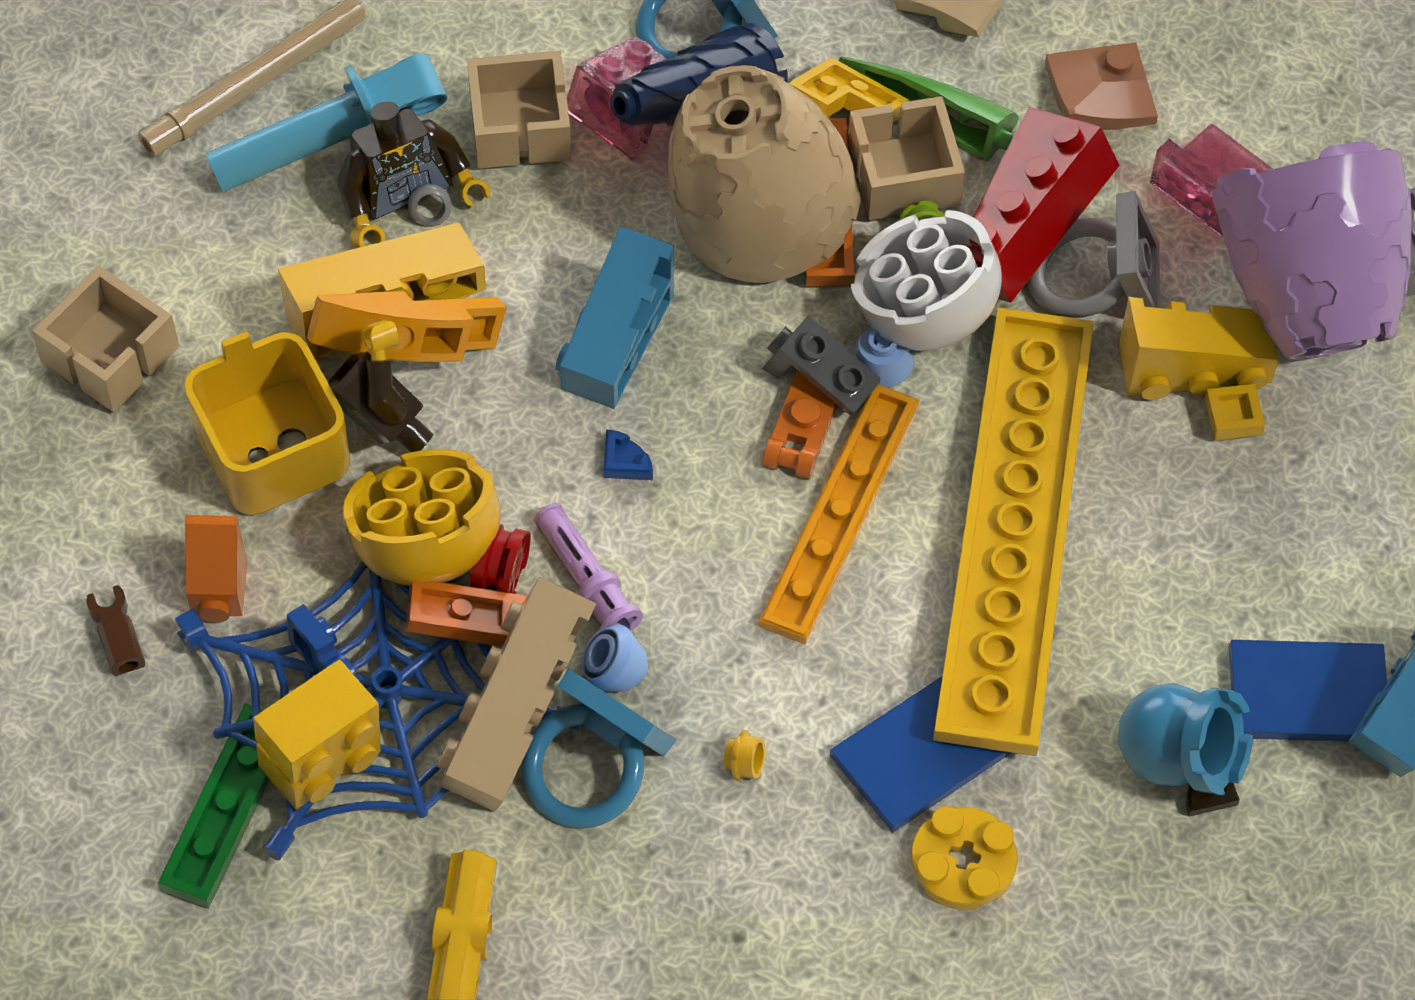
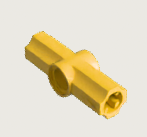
M464 849L459 853H451L443 906H438L433 926L432 954L434 955L427 1000H476L482 960L486 961L488 953H485L487 933L491 934L492 912H490L497 869L496 858L490 857L482 851Z

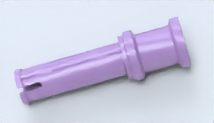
M552 503L543 507L535 515L534 522L541 529L558 558L579 586L578 595L597 603L593 613L601 624L600 630L615 624L623 625L630 631L636 628L643 619V613L638 606L631 605L620 590L621 581L618 576L610 571H604L585 540L564 513L561 504ZM563 538H566L568 540V542L571 544V546L573 547V549L575 550V552L581 560L578 561L575 558L571 550L564 542ZM610 603L614 609H610L607 604Z

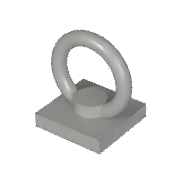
M1136 191L1116 194V223L1101 218H1080L1075 221L1027 282L1030 295L1041 308L1056 316L1083 318L1105 311L1117 303L1125 294L1128 298H1143L1145 307L1160 308L1159 242ZM1082 237H1098L1107 240V261L1112 281L1104 289L1094 295L1081 299L1063 298L1049 289L1045 280L1046 267L1052 255L1060 247Z

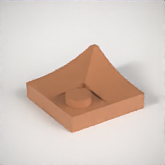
M1136 42L1046 54L1045 64L1050 83L1063 116L1101 126L1102 129L1107 130L1147 126L1157 123V111Z

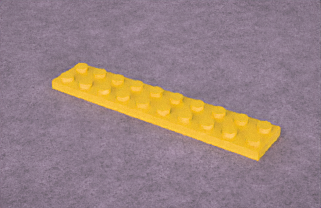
M997 307L933 741L1037 756L1094 321Z

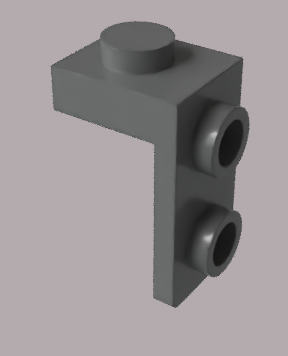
M809 316L803 320L794 332L786 326L767 347L774 355L762 368L779 379L792 365L850 415L862 405L880 383L878 375Z

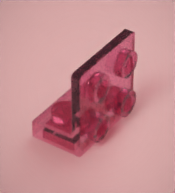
M631 37L578 64L567 96L569 114L630 159H636L646 150L654 125L646 124L630 127L628 124L621 122L612 112L610 105L611 96L619 82L639 74L648 65L667 58L654 50L649 43L640 40L638 37Z
M1210 124L1183 149L1170 139L1161 145L1156 151L1150 183L1220 237H1223L1212 197V190L1217 188V179L1240 168H1254L1256 173L1272 170L1273 168L1216 125Z

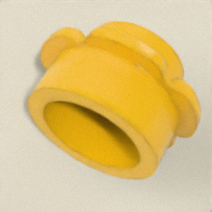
M742 730L736 739H729L724 751L725 769L731 770L733 778L742 782L743 777L759 778L765 760V742L762 737L751 736L748 730Z

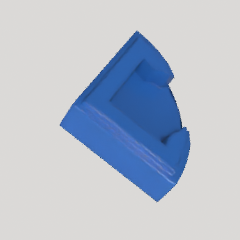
M606 429L603 478L653 480V467L649 455L635 442L631 441L630 436L627 434Z

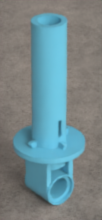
M424 53L409 56L394 66L363 79L360 78L351 65L344 67L350 83L347 85L344 83L343 85L346 93L205 153L222 192H226L350 138L355 130L372 123L370 112L378 103L393 102L398 105L399 112L404 109H411L417 116L436 110L446 102L448 97L429 56Z

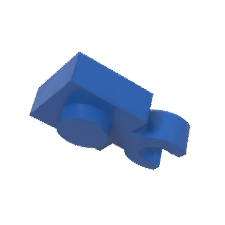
M304 604L287 614L288 641L316 674L339 659L353 675L356 673L350 661L334 648L337 637L325 618L322 616L315 618Z

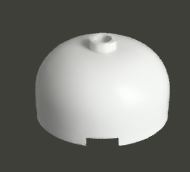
M946 210L945 217H933L918 221L915 214L893 223L878 233L857 257L856 261L859 269L856 273L854 284H851L852 293L864 318L873 330L876 329L882 338L891 343L894 341L898 346L911 350H934L963 340L986 321L998 300L1002 274L998 255L984 226L970 215ZM969 239L981 246L982 253L984 254L982 267L978 268L970 249L964 245H959V243L971 246Z

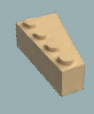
M540 576L522 604L516 601L512 602L500 628L509 634L502 649L494 646L491 647L479 673L488 678L480 695L473 692L469 694L458 720L466 724L459 741L449 738L436 767L445 770L438 784L439 786L494 812L499 808L534 736L531 735L534 727L539 725L554 695L555 689H553L555 681L560 679L577 646L574 643V639L586 621H589L597 603Z

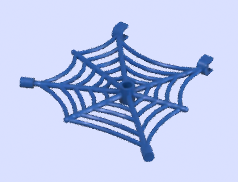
M362 561L354 573L329 598L310 610L314 617L333 605L358 581L367 568ZM370 569V583L355 606L331 627L335 633L361 611L372 594L374 617L355 639L337 651L345 655L362 644L375 628L377 641L362 658L353 662L352 665L357 670L366 665L378 652L379 668L374 671L372 678L354 674V676L379 703V709L385 708L388 710L391 722L379 720L380 728L394 732L398 749L380 744V753L401 758L404 770L370 765L359 773H375L407 779L409 787L385 782L351 781L336 784L330 793L347 790H383L412 796L413 804L391 801L355 802L328 807L306 815L314 803L309 801L295 810L286 799L288 821L284 827L278 826L263 847V851L274 860H281L295 840L293 833L296 828L331 815L357 810L387 809L416 813L419 818H425L428 810L449 790L441 787L425 801L421 787L440 770V768L436 767L438 760L419 778L414 760L441 732L458 720L468 698L451 676L441 652L451 644L460 666L476 687L482 691L485 685L469 665L457 639L438 637L440 639L429 647L405 637L386 622L384 604L398 618L405 622L407 621V613L402 611L383 592L381 577ZM394 583L408 595L409 586ZM192 608L175 618L177 625L181 629L177 632V635L188 650L193 651L199 647L207 655L220 678L224 695V714L222 726L214 729L213 736L216 739L232 737L238 740V742L257 750V742L238 733L254 730L253 717L259 714L260 708L259 683L250 658L274 665L280 685V699L289 693V686L283 667L303 672L306 681L317 674L306 661L285 656L286 654L297 652L293 645L266 651L239 644L283 633L288 630L287 622L249 634L216 638L208 635L203 622ZM387 632L402 644L422 653L414 660L410 659L388 643ZM477 643L486 658L490 651L488 645ZM212 648L240 656L246 668L251 686V719L231 724L232 692L229 678ZM389 653L407 666L400 671L392 667ZM434 658L443 678L453 693L433 690L425 680L421 668ZM414 674L421 688L403 685V682ZM383 686H393L389 689L382 688ZM403 697L433 701L418 710L403 725L398 707ZM444 704L463 706L438 724L410 750L407 734L423 716ZM557 706V707H556V710H559V709H561V708H563V707H562V706ZM547 708L541 721L556 710ZM580 725L571 726L568 729L579 730Z

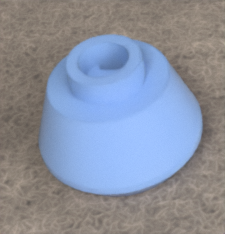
M871 327L866 329L852 343L849 349L853 355L880 377L879 385L887 388L894 387L905 381L913 370V350L900 347L894 341L891 343L885 340L876 329L873 330Z
M615 624L603 628L590 639L584 650L581 663L584 678L602 691H628L641 683L646 676L648 670L646 650L627 627Z

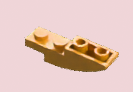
M405 291L317 295L307 339L310 343L358 354L368 351L363 340L364 329L369 324L387 320L394 322L396 326L399 345L384 349L386 359L420 362L463 361L466 350L496 348L507 306L498 297L413 301Z

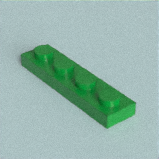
M244 704L235 723L251 719L252 705ZM254 730L247 731L244 733H242V731L238 732L241 735L257 742L255 739ZM228 737L158 881L161 892L209 909L270 781L269 777L258 766L256 749L246 746L232 737Z

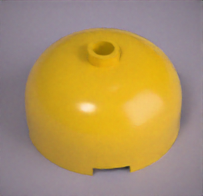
M451 449L415 451L400 455L402 462L400 465L387 469L376 476L371 471H368L358 479L346 495L343 505L344 519L350 539L358 557L365 566L376 575L390 582L410 586L412 582L444 583L453 580L471 570L480 560L500 527V503L492 473L477 465L475 456L469 453Z

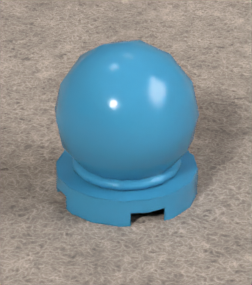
M1176 683L1153 685L1128 703L1119 720L1117 743L1127 765L1139 778L1163 787L1183 786L1189 783L1194 790L1202 793L1224 795V788L1228 783L1238 784L1242 780L1250 760L1253 735L1244 734L1242 713L1250 712L1249 706L1240 693L1232 690L1210 688L1200 693Z

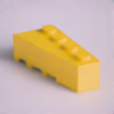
M459 222L278 268L286 319L294 334L300 336L307 343L315 360L340 351L310 343L307 339L317 295L405 291L413 301L464 299L486 289L484 264Z

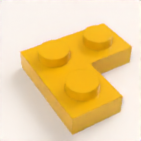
M832 57L788 83L812 99L827 117L843 107L849 111L892 104L894 122L899 119L901 103L909 102V99Z

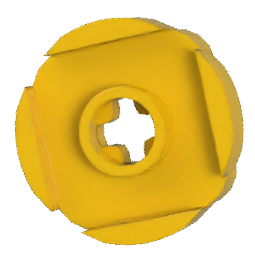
M943 806L937 809L932 818L923 823L918 830L911 854V865L914 874H916L918 882L923 886V890L928 896L941 905L958 910L979 908L981 905L988 904L995 899L997 900L1005 894L1013 882L1018 862V852L1014 843L1012 828L992 814L973 807L955 808L953 806ZM962 847H968L973 849L972 856L978 858L979 863H969L966 869H960L956 867L957 859L949 854L952 851L960 852Z

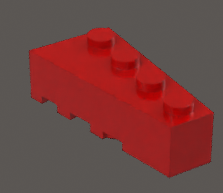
M1028 107L973 215V218L977 219L986 229L999 258L1002 282L998 299L1009 303L1014 300L1120 166L1101 126ZM969 239L971 246L959 243V245H964L970 249L978 268L982 267L984 254L982 253L981 246Z

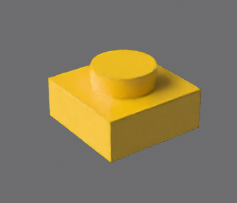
M1255 384L1206 390L1204 401L1214 441L1263 435L1265 421Z

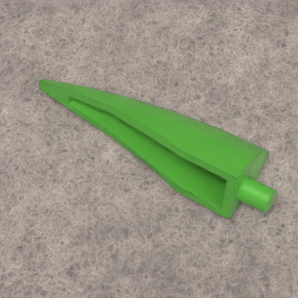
M843 56L839 58V62L909 99V101L943 96L945 106L957 110L961 118L959 122L948 114L957 146L987 162L993 157L999 147L1007 151L1015 135L1012 133V130L1019 120L1017 113L987 99L915 73ZM970 118H974L986 127L988 131L962 123H965Z

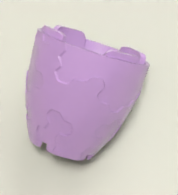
M1370 141L1328 146L1321 151L1319 158L1315 160L1296 163L1261 173H1256L1254 168H1240L1217 179V188L1212 190V197L1231 259L1230 265L1255 314L1259 315L1264 323V329L1287 359L1300 358V354L1310 358L1357 349L1367 344V339L1375 338L1376 342L1395 338L1398 320L1402 308L1405 306L1411 266L1410 189H1407L1401 152L1391 150L1390 148L1378 150L1375 144Z

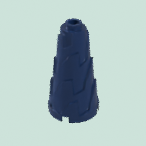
M746 23L715 33L699 44L677 51V56L648 65L639 74L619 82L611 96L610 105L615 117L630 127L666 123L667 126H673L687 95L700 86L702 81L709 77L713 71L730 66H755L785 78L784 81L787 83L788 71L786 69L778 72L775 59L783 58L784 55L773 36L759 25Z

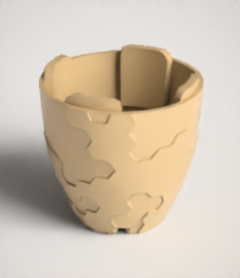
M747 65L730 66L713 71L709 77L702 81L700 86L687 95L675 119L667 154L669 180H667L676 220L690 252L704 266L724 277L750 283H765L796 276L829 259L845 242L847 232L853 221L857 219L861 198L850 155L844 140L830 119L812 99L785 82V78L755 66Z

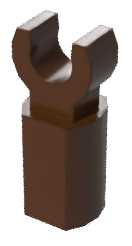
M119 585L113 586L115 602L111 606H99L93 593L88 594L86 600L91 618L96 623H99L97 631L111 673L114 676L145 666V658L132 620L126 615L128 604L124 591Z

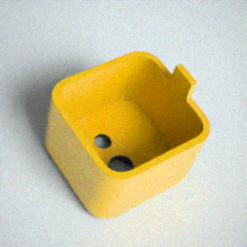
M245 331L221 341L223 356L197 366L186 377L184 387L196 437L226 496L237 511L245 515L265 513L340 480L349 470L351 458L342 408L307 343L300 336L294 333L281 332L251 343L250 336ZM289 432H298L307 439L285 450H281L278 447L280 438ZM257 449L264 450L268 454V457L254 463L249 460L250 453Z

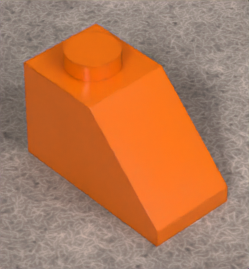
M186 515V596L190 609L193 608L202 620L213 623L224 622L229 619V616H242L248 563L238 517Z

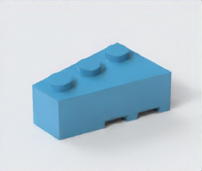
M623 226L619 227L587 304L579 315L570 343H565L559 352L556 370L560 371L562 390L615 409L674 297V245Z
M1415 631L1413 632L1412 636L1410 637V638H1411L1412 640H1414V641H1415ZM1415 642L1404 659L1399 658L1390 671L1393 674L1382 692L1376 694L1349 739L1351 744L1399 777L1415 769Z

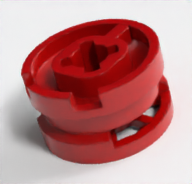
M500 524L490 546L480 560L471 568L470 587L516 594L515 588L521 570L526 568L529 557L530 532L518 528L514 529L513 532L504 530L503 524Z

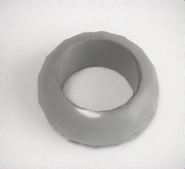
M425 184L417 187L408 199V211L411 218L417 224L424 227H434L442 224L451 213L452 201L450 195L443 187L436 184ZM427 195L438 196L443 201L440 212L432 218L425 217L417 211L419 200Z

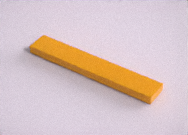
M879 384L867 397L762 613L759 627L806 645L919 407V399Z

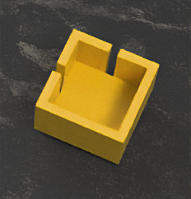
M340 659L253 717L255 739L258 742L256 744L258 766L295 810L309 801L315 803L325 798L336 785L334 779L339 775L345 777L352 771L354 773L362 772L376 760L378 753L381 752L379 703Z

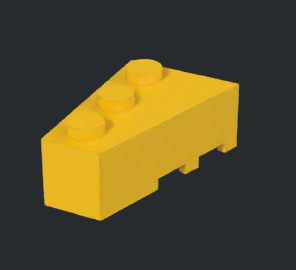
M1128 298L1118 344L1128 396L1142 395L1144 399L1157 400L1166 397L1170 392L1190 391L1193 395L1202 396L1206 394L1207 389L1255 384L1257 390L1265 386L1266 383H1272L1279 360L1275 342L1264 329V323L1259 315L1255 314L1253 309L1212 305L1209 308L1210 313L1186 311L1185 302L1170 301L1167 305L1168 309L1145 307L1143 298Z

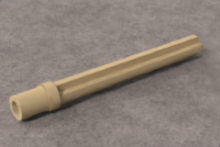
M358 0L342 1L179 108L171 109L165 113L164 118L138 134L142 147L151 157L155 158L179 141H185L193 136L195 130L365 20L364 6Z

